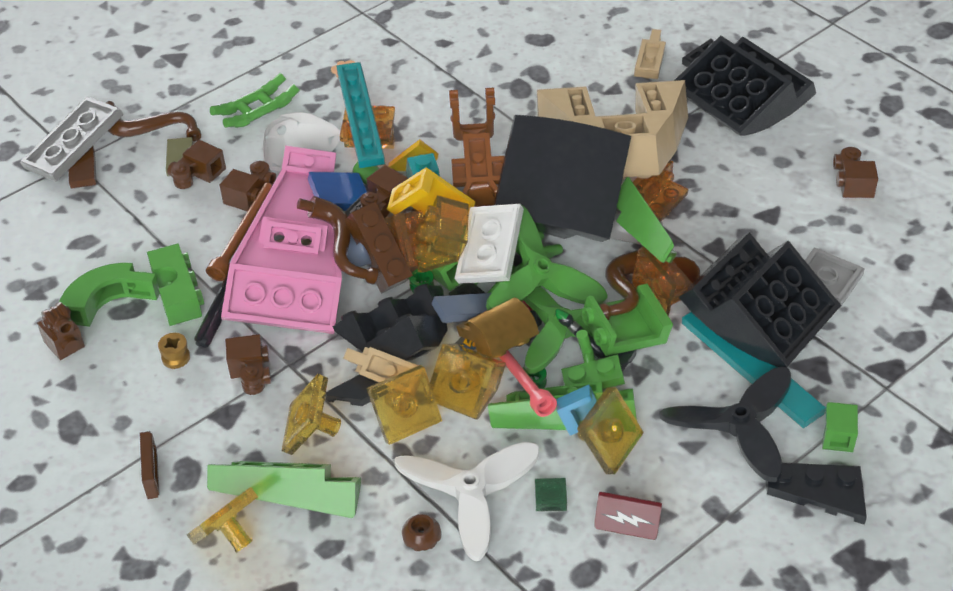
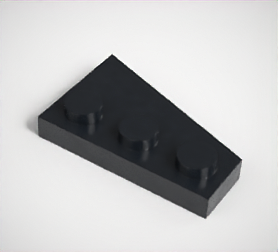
M782 463V475L779 481H766L767 495L802 506L809 503L825 508V513L836 516L838 512L854 517V522L865 525L867 515L861 466Z

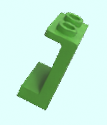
M648 284L637 286L636 290L640 298L639 304L635 309L625 314L611 316L609 320H607L594 296H587L584 308L581 311V317L584 324L588 325L595 343L601 347L605 356L667 343L673 323ZM625 299L607 302L606 304L609 306L623 302Z

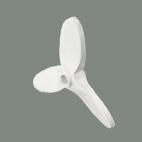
M532 442L514 444L488 456L473 470L454 469L439 462L416 456H398L394 459L396 469L404 476L425 486L450 494L459 501L458 528L464 551L472 560L480 561L488 551L491 530L489 508L485 496L506 488L526 474L537 462L539 447Z

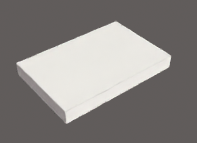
M521 204L470 207L455 274V280L458 283L510 281L524 210Z

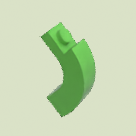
M114 263L97 267L78 277L67 287L59 302L70 309V318L76 325L90 327L97 311L106 303L124 297L157 300L160 292L155 273L136 272L133 263Z

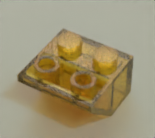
M437 195L433 206L428 205L424 218L425 223L424 225H419L416 233V240H419L415 251V259L418 260V272L424 273L459 261L468 243L469 204Z

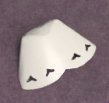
M303 112L283 114L267 125L264 131L263 158L271 170L281 171L285 146L332 152L339 143L342 132L335 125L313 114ZM284 125L286 132L284 135H279L277 129ZM335 136V137L332 139L331 144H329V139H328V138H331V137Z

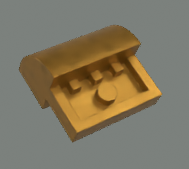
M515 297L456 326L460 337L474 342L477 352L491 358L501 357L510 348L524 345L530 341V338L539 334L532 313L522 301Z

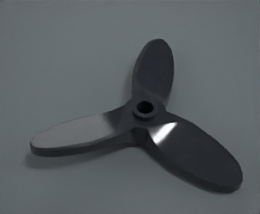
M777 367L766 372L747 388L739 403L732 406L669 407L660 411V419L675 426L730 433L737 438L741 454L749 466L762 479L769 482H777L782 475L781 456L770 433L760 422L772 414L785 398L791 386V372L787 367Z

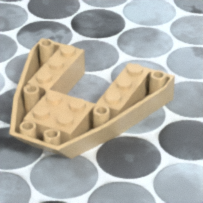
M685 80L636 83V114L595 116L587 87L537 90L538 117L588 124L631 136L623 179L625 177L649 178L652 175H660L677 151L688 120Z

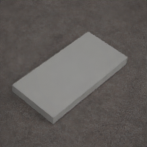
M86 97L20 163L24 169L57 182L123 116L120 108Z

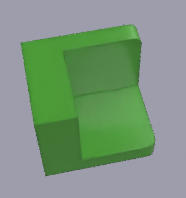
M828 402L826 404V425L822 438V449L853 452L858 436V405Z

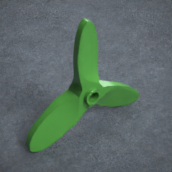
M521 205L524 210L517 244L524 267L511 274L510 281H502L494 289L486 301L487 310L514 297L523 301L536 287L543 286L559 297L576 303L585 304L587 296H594L597 303L602 304L608 295L600 283L572 267L552 263L546 256L533 218L527 209Z
M541 286L536 287L524 299L545 324L531 343L526 354L524 368L528 374H535L547 367L559 353L565 339L571 336L576 337L566 326H563L557 320L555 315L556 309L559 308L572 315L573 319L593 337L588 325H585L582 320V309L570 310L560 306Z

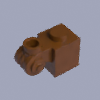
M202 140L195 142L183 153V158L178 162L170 163L167 173L173 178L175 187L179 189L191 187L193 185V176L211 183L226 169L223 150Z
M846 147L842 149L840 154H834L833 168L839 170L836 175V185L841 187L843 198H874L879 179L875 161H860L862 153L855 147Z
M265 161L253 162L250 165L251 174L232 169L219 184L223 204L248 211L265 183H271L273 186L276 180V173L270 171L269 165Z
M384 165L366 178L368 192L361 196L360 203L362 208L376 202L383 217L386 218L390 213L387 207L392 189L406 181L408 177Z
M58 302L54 307L51 306L50 309L41 312L42 320L37 322L43 342L61 361L82 349L85 345L79 327L70 318V309L61 302Z
M260 334L226 338V360L230 378H240L242 389L246 394H259L265 388V384H271L269 366L265 367L264 365L265 362H269L268 346H262Z

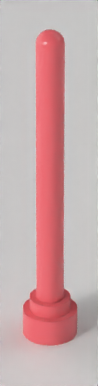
M507 350L506 354L499 358L529 394L531 408L540 417L553 413L557 406L554 396L548 390L539 389Z

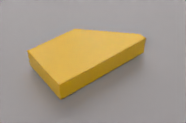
M419 139L390 161L388 167L395 171H406L407 158L433 153L435 160H437L439 153Z

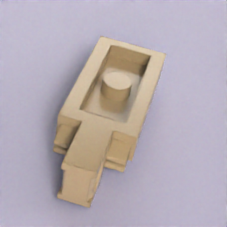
M652 29L650 39H642L635 65V77L658 79L666 42L660 39L661 30Z
M365 347L363 353L347 348L343 359L357 365L355 372H358L361 376L414 396L424 372V368L372 347Z

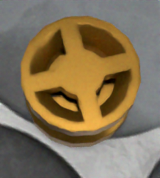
M175 332L160 338L158 349L164 366L178 369L189 362L190 352L184 335Z

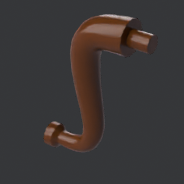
M107 101V102H106V104H109V105H112V106L116 107L115 104H114V102H112V101ZM169 112L130 121L120 118L108 130L109 133L115 136L133 137L172 124L183 123L188 127L186 138L192 137L193 142L201 138V130L197 127L196 120L192 115L184 112Z
M313 196L310 201L299 198L297 209L308 211L309 218L327 222L333 227V257L340 270L352 277L365 279L368 284L374 285L378 278V268L370 267L364 269L354 265L348 259L347 252L351 233L345 223V219L348 217L346 213L336 204Z
M635 250L614 258L607 265L605 270L606 280L625 299L623 302L610 306L606 303L599 304L607 320L611 316L628 313L637 307L640 298L639 294L625 276L643 272L644 265L656 263L655 256L652 253L641 255L640 250Z

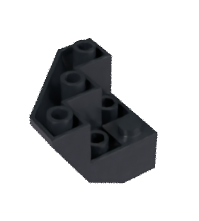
M422 284L413 290L414 294L406 299L388 297L379 301L378 307L369 313L350 311L341 316L342 321L332 327L337 334L361 352L364 351L365 347H372L405 361L416 359L439 347L448 331L447 323L441 321L432 306L434 296H444L443 288L441 285Z

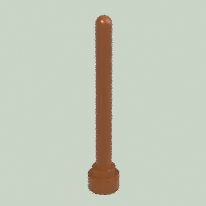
M265 183L220 257L210 261L206 268V273L212 279L224 281L229 271V262L271 190V183Z

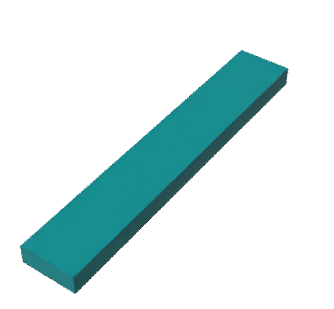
M361 62L337 65V74L359 168L384 165L385 157Z
M692 312L682 317V324L751 384L766 372L777 368L728 343L708 328ZM792 378L790 389L778 406L803 429L822 417L826 411L824 405Z

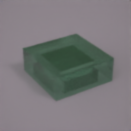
M566 478L535 479L536 511H567Z

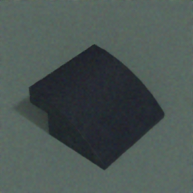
M720 35L674 80H685L686 98L740 136L754 134L770 128L793 114L816 94L813 81L743 36L734 44Z
M514 115L494 205H523L533 218L538 232L562 239L578 235L599 242L610 240L631 136L573 121Z
M750 232L736 240L679 296V299L687 308L722 339L739 350L776 367H788L841 307V304L789 240L766 253Z

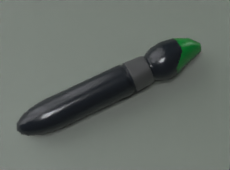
M559 308L555 310L557 320L575 336L579 330H585L573 319L572 315ZM588 333L594 355L600 359L606 358L607 356H605L601 347L595 343L594 338Z

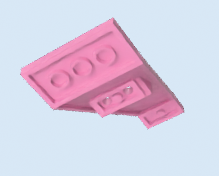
M285 146L282 170L230 262L221 314L222 320L334 334L335 331L332 326L336 324L342 283L341 270L333 257L334 230L327 222L309 218L308 211L297 209V202L299 198L310 201L314 196L308 182L309 172H334L335 152ZM277 235H282L284 240L277 242L274 238ZM303 239H310L311 244L308 246L301 243Z

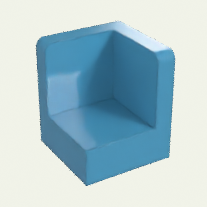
M590 385L557 398V412L570 436L581 431V421L601 412V406Z

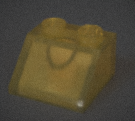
M442 344L424 399L478 420L498 390L506 363L458 344Z

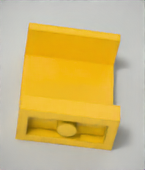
M426 167L392 189L387 210L396 215L409 206L413 207L436 223L432 240L437 243L443 238L451 236L462 227H466L470 207L475 206V201Z

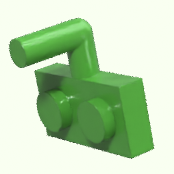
M579 330L576 336L584 363L561 369L564 385L602 381L603 389L625 384L618 354L595 360L588 332L586 330Z

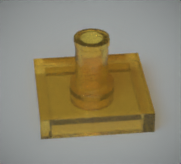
M421 365L367 388L384 440L389 445L442 422L425 367Z
M317 374L291 402L281 449L282 452L293 455L316 429L329 434L331 437L338 433L341 419L323 413L328 383L327 377Z
M616 387L606 388L577 428L579 438L586 442L605 474H616L644 433Z
M251 487L186 535L194 545L215 529L217 531L221 530L235 549V552L238 553L250 544L253 539L249 537L237 521V513L257 499V494Z

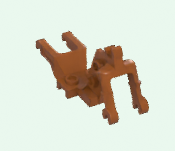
M494 87L485 88L486 122L478 124H460L458 90H449L450 108H452L450 120L453 127V137L458 141H463L464 158L451 159L453 186L455 188L464 187L462 193L475 201L474 207L494 206L498 189L497 185H499L505 155L491 156L490 138L494 135L495 119Z

